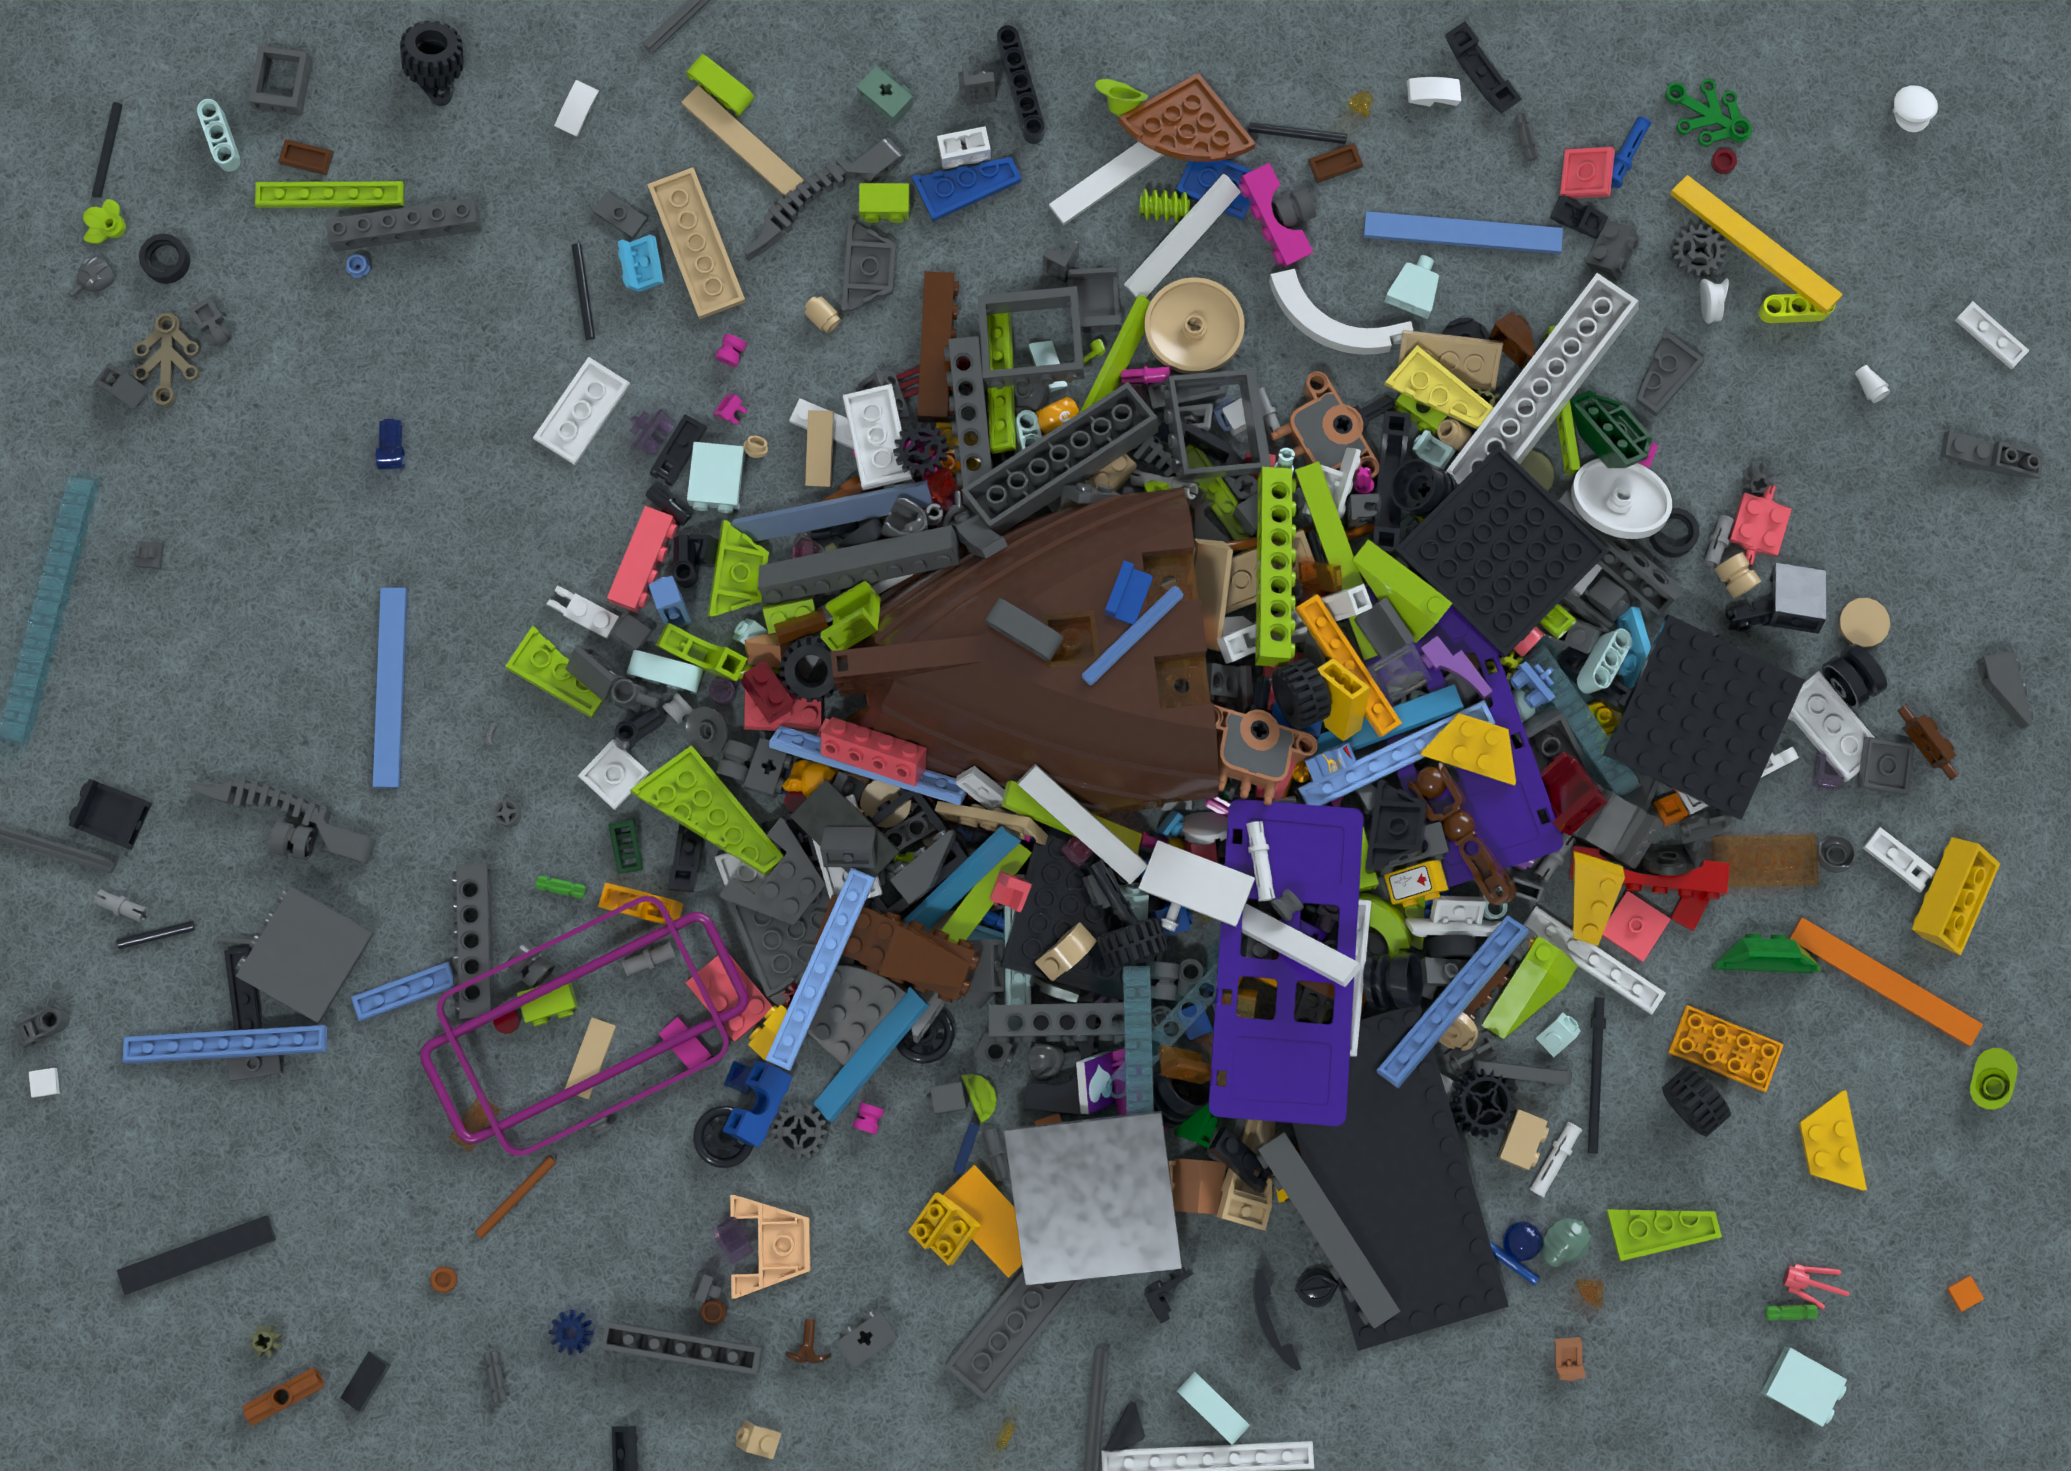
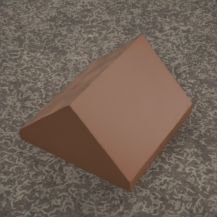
M1174 1159L1176 1161V1165L1173 1166V1182L1175 1187L1172 1192L1175 1211L1217 1214L1223 1194L1221 1189L1225 1180L1226 1165L1217 1161Z

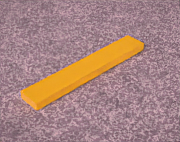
M1318 594L1296 607L1295 611L1328 661L1334 658L1370 687L1364 716L1378 737L1384 736L1402 724Z

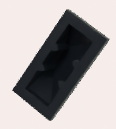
M1130 1400L1106 1445V1449L1110 1452L1139 1442L1145 1437L1134 1401Z

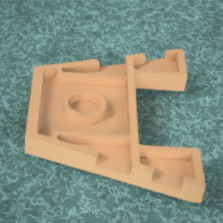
M730 1195L731 1219L758 1218L759 1254L758 1274L731 1275L732 1299L811 1271L809 1217L737 1195Z

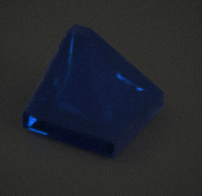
M733 1061L724 1085L748 1095L751 1087L746 1085L745 1082L752 1068Z

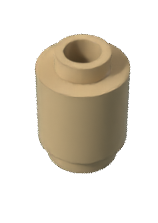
M822 296L818 298L813 297L806 303L804 314L821 331L824 330L826 333H830L841 322V319L838 317L839 313Z
M1453 419L1444 420L1437 429L1439 439L1446 445L1453 447L1456 451H1461L1473 436L1470 429Z

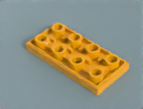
M1685 1005L1668 1054L1766 1093L1784 1044Z
M973 1165L943 1196L961 1207L981 1225L972 1240L1009 1278L1022 1265L1015 1207Z

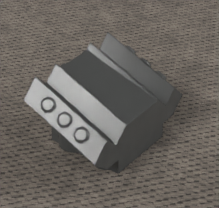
M1595 783L1608 803L1571 836L1588 848L1599 849V854L1607 859L1635 870L1664 823L1658 817L1647 814L1642 808L1632 805L1614 792L1606 790L1600 784Z

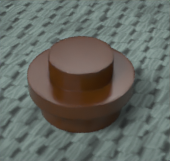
M715 1298L706 1300L700 1309L702 1320L709 1325L721 1323L727 1314L725 1304Z

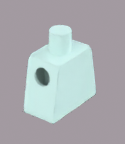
M1421 255L1417 265L1406 263L1389 289L1384 302L1428 319L1433 307L1439 279L1437 273L1430 271L1434 260L1428 256Z

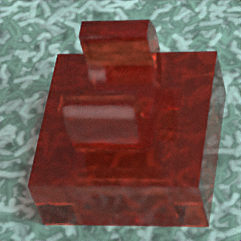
M944 466L942 470L938 469L935 475L932 476L930 472H927L925 478H923L924 481L927 480L929 482L928 486L934 499L944 503L956 486L950 469Z

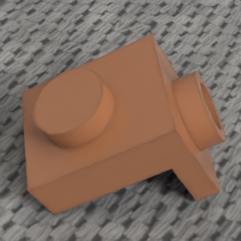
M1580 1337L1554 1339V1366L1560 1380L1575 1381L1585 1378L1582 1361V1340Z

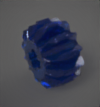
M572 1309L569 1312V1318L565 1312L559 1313L561 1321L557 1319L552 1320V1324L558 1328L549 1330V1334L557 1335V1338L553 1339L551 1344L561 1343L558 1347V1352L562 1353L567 1347L568 1355H573L575 1348L579 1353L584 1352L582 1343L587 1346L591 1345L592 1342L586 1338V1335H594L595 1331L586 1330V1327L590 1326L593 1322L592 1320L582 1322L586 1315L584 1312H581L576 1318V1311ZM574 1326L577 1329L574 1331L577 1332V1336L568 1338L566 1335L569 1333H566V1329Z

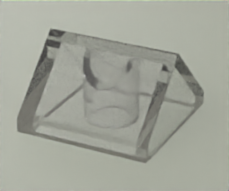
M1413 642L1367 667L1368 672L1389 704L1432 680Z

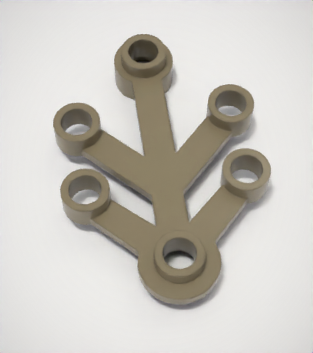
M171 313L159 315L155 321V330L143 342L137 343L134 347V352L138 357L146 358L151 353V347L162 339L161 348L142 366L136 367L133 372L135 379L139 382H146L150 378V372L161 363L160 386L153 392V399L161 407H169L176 400V395L171 389L172 362L183 371L184 377L189 381L197 380L200 375L199 370L195 366L186 362L172 348L174 338L184 347V352L189 357H196L200 353V346L196 342L190 341L180 331V321ZM167 322H171V328L168 330L164 329V325ZM145 346L146 352L139 354V348ZM190 346H196V350L193 353L188 352ZM194 369V376L188 377V371ZM141 370H145V376L138 378V373ZM164 394L170 395L167 401H162Z

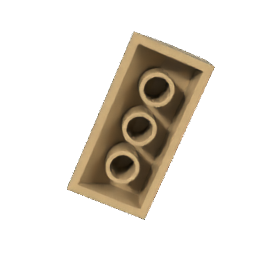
M1194 539V552L1188 555L1191 567L1190 571L1187 570L1185 575V585L1188 586L1187 596H1183L1182 601L1201 599L1206 647L1221 651L1217 639L1223 636L1233 549L1224 541Z

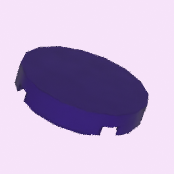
M1300 916V932L1308 936L1316 934L1319 941L1326 939L1328 931Z

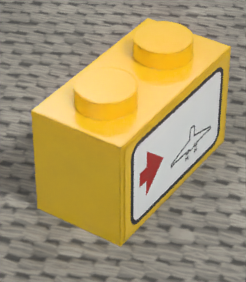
M1441 860L1427 861L1384 875L1392 905L1402 904L1403 908L1417 905V899L1425 898V901L1440 898L1441 892L1449 890Z

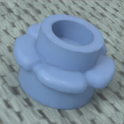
M359 254L350 256L346 264L347 272L351 273V276L354 278H361L363 275H367L370 271L369 259Z

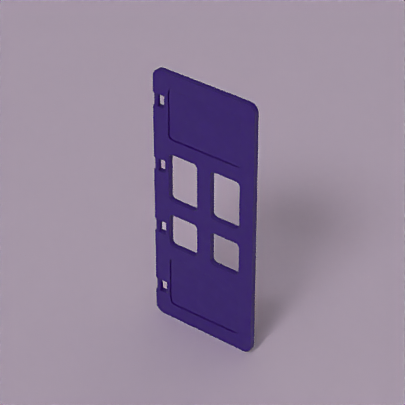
M1370 586L1365 587L1373 606L1379 602L1378 598ZM1449 607L1437 624L1417 643L1411 642L1384 661L1379 656L1364 661L1366 669L1391 707H1394L1386 686L1388 681L1419 671L1424 676L1429 693L1447 687L1441 669L1437 671L1433 667L1428 669L1420 658L1423 655L1421 647L1436 636L1441 639L1453 656L1461 650L1465 655L1475 654L1485 682L1493 691L1490 695L1493 706L1489 708V711L1495 721L1494 725L1509 730L1516 784L1514 786L1455 767L1458 774L1456 783L1466 797L1463 811L1468 812L1473 817L1475 831L1479 833L1477 837L1485 841L1504 869L1557 852L1562 848L1563 837L1560 830L1553 824L1556 818L1498 652L1465 620ZM1493 658L1497 672L1489 675L1484 661ZM1451 714V715H1448V716H1446V717L1440 718L1439 721H1441V720H1443V719H1445V718H1448V717H1450V716H1452V715H1454V714ZM1400 733L1386 739L1387 745L1393 744L1407 737V735ZM1519 733L1524 747L1515 750L1511 735ZM1412 763L1397 770V774L1403 791L1407 792L1410 797L1417 798L1408 787V781L1415 782L1417 776L1414 764ZM1448 787L1440 797L1428 799L1438 814L1443 812L1446 806H1452L1455 803V799ZM1545 808L1550 822L1541 825L1537 810ZM1428 817L1426 818V825L1439 822L1429 820ZM1446 837L1450 853L1445 854L1446 859L1441 860L1447 886L1452 887L1473 880L1474 876L1462 858L1459 846H1455V842ZM1423 839V850L1426 852L1428 843ZM1470 841L1467 845V851L1473 856L1476 855L1479 850L1478 844L1475 841Z
M1243 799L1232 801L1228 808L1224 866L1255 878L1252 855L1248 851L1250 843L1246 824L1263 821L1266 844H1269L1267 852L1275 898L1279 899L1282 896V892L1289 889L1302 904L1337 906L1339 909L1337 951L1355 960L1363 833L1362 813L1355 808L1272 802L1271 805H1265L1264 801ZM1234 829L1242 830V844H1233ZM1256 880L1248 899H1259ZM1242 911L1237 927L1221 922L1209 1111L1213 1116L1223 1118L1339 1126L1346 1120L1354 977L1344 987L1280 952L1276 960L1242 957L1240 954ZM1300 912L1292 914V919L1288 922L1281 917V922L1299 931ZM1240 977L1276 980V1008L1273 1020L1240 1018L1237 1016L1238 979ZM1298 981L1330 983L1334 986L1333 1021L1331 1024L1295 1021V992ZM1223 989L1232 990L1231 1005L1222 1004ZM1218 1071H1227L1226 1087L1217 1086Z

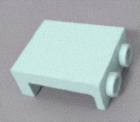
M693 443L687 501L690 506H693L694 510L708 511V507L718 508V511L721 513H733V510H739L742 467L746 455L744 446Z
M1784 1347L1761 1394L1812 1421V1423L1823 1427L1825 1423L1828 1424L1834 1415L1832 1408L1835 1402L1840 1400L1845 1394L1847 1379L1796 1350Z

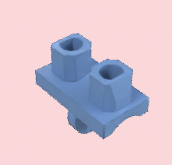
M1525 661L1514 668L1516 672L1513 673L1508 682L1516 690H1519L1525 684L1528 685L1532 692L1523 699L1531 709L1540 704L1550 702L1555 698V695L1549 689L1554 684L1549 677L1554 671L1551 667L1543 670L1539 664H1536L1531 668Z

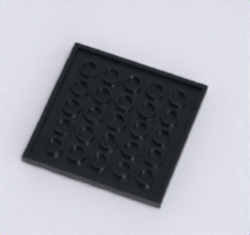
M1498 445L1393 552L1422 580L1452 602L1450 607L1494 650L1505 658L1609 550Z
M1666 615L1604 750L1603 756L1729 816L1742 820L1805 680L1672 615Z
M1038 822V826L1048 835L1047 841L1043 845L1036 843L1034 838L1031 849L1032 853L1029 856L1024 879L1031 883L1032 886L1021 913L1017 911L1014 913L1000 967L1050 980L1035 962L1077 923L1080 922L1096 940L1102 934L1122 928L1123 924L1117 915H1113L1111 906L1104 909L1102 905L1093 906L1082 878L1091 874L1087 867L1101 858L1078 837ZM1140 845L1138 855L1143 860H1148L1151 858L1154 849ZM1103 860V862H1104L1106 868L1110 867V866ZM1141 874L1139 878L1135 881L1137 883H1141L1142 881ZM1148 893L1147 919L1151 918L1150 912L1162 909L1167 900ZM1096 942L1079 962L1068 971L1062 973L1054 981L1127 1003L1145 1002V1008H1149L1151 998H1143L1144 983L1148 981V978L1145 976L1146 961L1161 962L1163 953L1110 970L1106 969L1098 942Z

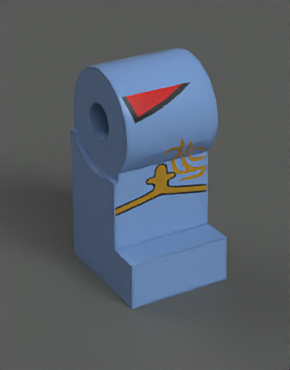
M1349 742L1329 747L1304 759L1314 783L1356 762Z

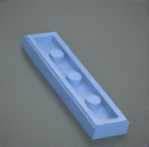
M450 962L352 996L351 999L358 1021L361 1022L454 988L455 976Z

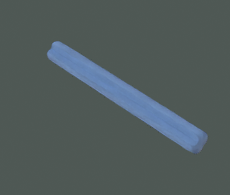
M1176 586L1170 588L1082 673V679L1088 685H1093L1183 598L1184 594Z

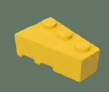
M1573 851V938L1598 946L1624 882L1623 866Z

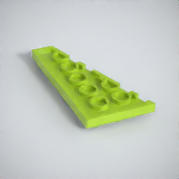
M692 745L630 789L631 794L764 876L774 870L784 857Z

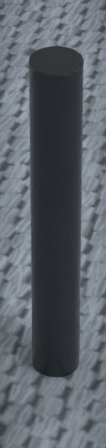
M194 921L116 940L119 949L195 931Z

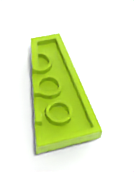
M532 626L505 665L506 669L592 719L603 704L599 697L566 670L569 660Z
M1605 1209L1619 1261L1722 1237L1715 1211Z

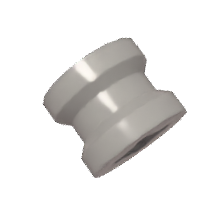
M678 693L673 696V700L670 703H665L662 706L679 725L683 722V718L686 715H690L693 711Z

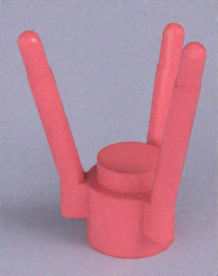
M1796 1263L1794 1267L1790 1265L1787 1267L1783 1285L1788 1287V1292L1797 1294L1820 1309H1824L1825 1305L1800 1289L1805 1290L1807 1285L1843 1296L1850 1295L1848 1291L1809 1279L1810 1275L1805 1273L1840 1275V1270L1808 1267Z

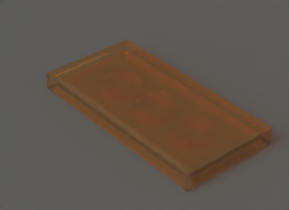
M1816 834L1712 837L1713 860L1730 863L1728 888L1819 885Z

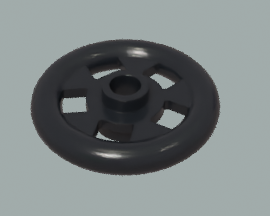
M941 1010L934 1023L927 1030L929 1035L926 1038H921L919 1043L914 1042L916 1045L912 1048H909L904 1041L908 1037H911L913 1040L912 1031L909 1030L896 1046L899 1053L906 1059L920 1064L932 1063L945 1056L953 1044L955 1035L954 1025L949 1015L944 1010ZM936 1029H944V1039H936ZM933 1044L934 1051L923 1053L922 1047Z
M717 1106L709 1109L698 1119L693 1132V1142L698 1155L706 1163L717 1168H731L739 1165L748 1158L754 1147L744 1144L741 1149L736 1148L734 1145L737 1139L730 1135L727 1142L720 1140L719 1135L723 1132V1128L733 1108H735L732 1106ZM718 1117L722 1124L712 1129L709 1122ZM711 1135L714 1146L706 1148L704 1136ZM718 1149H729V1157H718Z

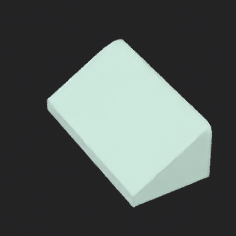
M1052 341L1028 344L1034 366L1060 364ZM1058 381L1050 384L1049 393L1068 387L1065 381Z

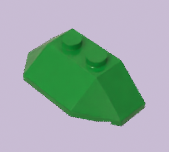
M1751 933L1745 934V938L1738 939L1712 964V970L1815 974L1821 972V966L1795 940L1786 939V935L1775 934L1770 935L1771 939L1761 938V934Z

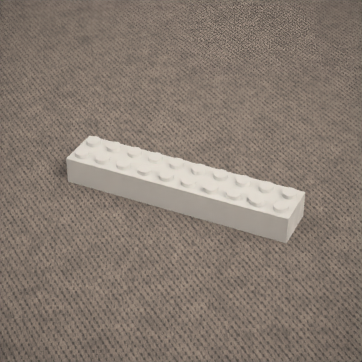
M1596 273L1446 470L1453 475L1457 486L1498 445L1517 463L1521 464L1639 310L1637 299Z

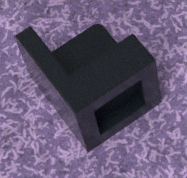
M690 534L689 539L700 544L696 564L704 567H715L719 540L710 535Z

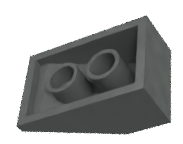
M1551 705L1523 723L1539 772L1543 771L1552 762L1554 757L1566 752L1577 758L1590 778L1594 776L1564 714ZM1519 733L1511 735L1517 749L1524 747Z

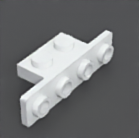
M1346 448L1339 471L1321 465L1340 519L1345 513L1346 507L1344 504L1347 495L1352 490V478L1361 460V450L1356 448ZM1305 502L1302 513L1310 515L1308 506Z
M1440 896V898L1433 900L1430 919L1406 918L1405 924L1412 934L1419 937L1458 934L1475 938L1476 936L1489 937L1502 921L1482 920L1486 905L1483 897Z

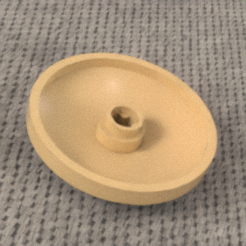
M1184 278L1174 281L1162 288L1148 306L1145 316V337L1148 346L1162 364L1166 367L1170 366L1174 371L1184 374L1215 371L1227 364L1235 356L1242 343L1244 315L1241 306L1227 288L1212 280Z

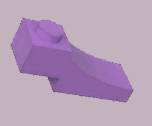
M1438 636L1421 647L1423 655L1420 658L1428 669L1431 667L1435 671L1443 669L1458 676L1469 684L1483 700L1492 694V689L1462 650L1453 656Z

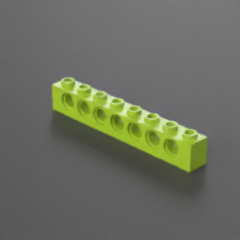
M1262 466L1257 479L1255 665L1283 667L1295 655V644L1291 643V635H1294L1295 620L1291 619V611L1295 609V596L1291 595V587H1294L1296 579L1295 572H1292V564H1294L1296 550L1292 548V540L1295 539L1296 526L1292 525V517L1295 516L1296 502L1292 501V494L1296 490V479L1292 478V469ZM1272 494H1279L1282 499H1277ZM1272 517H1278L1282 522H1276ZM1272 540H1278L1282 546L1273 544ZM1276 563L1280 565L1282 569H1275L1271 564ZM1271 587L1279 588L1282 593H1275ZM1271 611L1279 612L1281 617L1273 616ZM1271 635H1278L1281 641L1273 640Z

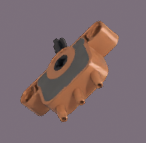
M1312 372L1307 377L1303 386V392L1308 403L1297 408L1286 425L1271 433V439L1275 441L1289 434L1296 446L1292 449L1295 453L1294 459L1302 456L1307 465L1319 461L1320 465L1338 471L1340 470L1346 448L1361 450L1359 467H1369L1372 470L1371 479L1374 480L1379 472V463L1361 433L1368 427V421L1394 408L1392 398L1389 395H1385L1362 409L1358 405L1355 407L1344 405L1328 377L1322 372ZM1317 382L1321 385L1322 389L1315 390L1310 386V383ZM1337 425H1339L1340 427L1345 426V431L1343 429L1338 430L1336 428ZM1357 469L1355 470L1354 475H1353L1356 480H1357Z
M1260 675L1257 677L1253 703L1245 709V714L1214 705L1219 791L1224 790L1227 777L1241 781V798L1248 797L1251 784L1265 787L1263 803L1271 805L1276 784L1287 776L1290 761L1301 762L1313 755L1317 750V741L1308 733L1277 723L1276 719L1272 716L1273 711L1267 709L1272 679L1269 676ZM1299 744L1304 747L1305 752L1300 749Z

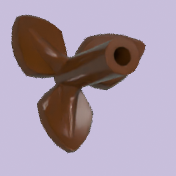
M805 1320L803 1345L799 1348L797 1354L786 1351L785 1355L791 1360L799 1363H820L831 1357V1353L828 1355H816L813 1350L815 1320Z

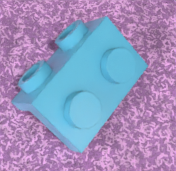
M648 235L632 242L623 239L618 241V256L623 270L622 279L627 288L640 292L664 283L655 236Z

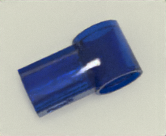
M384 419L379 421V447L376 448L375 455L378 470L405 468V464H403L405 451L402 447L401 420Z

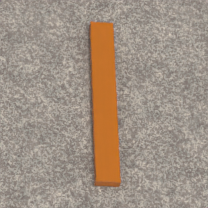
M1803 917L1799 919L1788 938L1795 940L1807 952L1968 1047L1972 1046L1983 1026L1979 1021Z

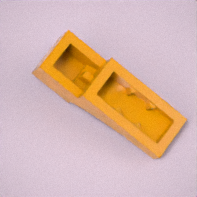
M605 883L598 907L612 911L636 898L654 896L663 902L674 921L680 918L684 904L647 892ZM641 902L620 912L621 914L656 924H667L660 909L652 902Z

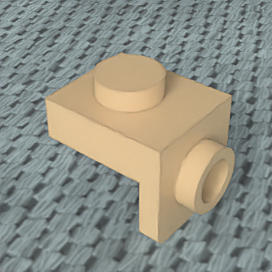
M743 1421L742 1427L739 1428L736 1435V1446L745 1452L773 1459L782 1433Z

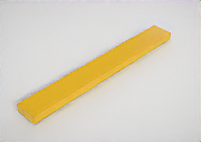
M1687 175L1672 189L1670 193L1672 197L1824 314L1841 299L1843 294L1690 176Z

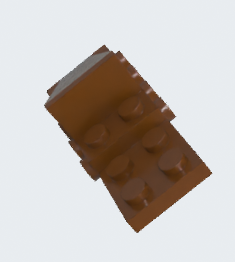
M836 895L831 896L814 942L816 945L838 898ZM863 906L842 954L860 961L861 964L866 965L865 969L869 972L889 977V979L904 984L905 981L913 983L914 989L924 993H928L931 990L938 993L939 999L952 1003L953 999L957 1001L962 996L967 995L971 982L968 981L971 971H976L980 961V957H977L979 949L974 948V944L961 938L956 941L949 938L950 934L935 929L933 932L925 929V924L911 920L910 923L901 919V915L887 910L886 913H880Z

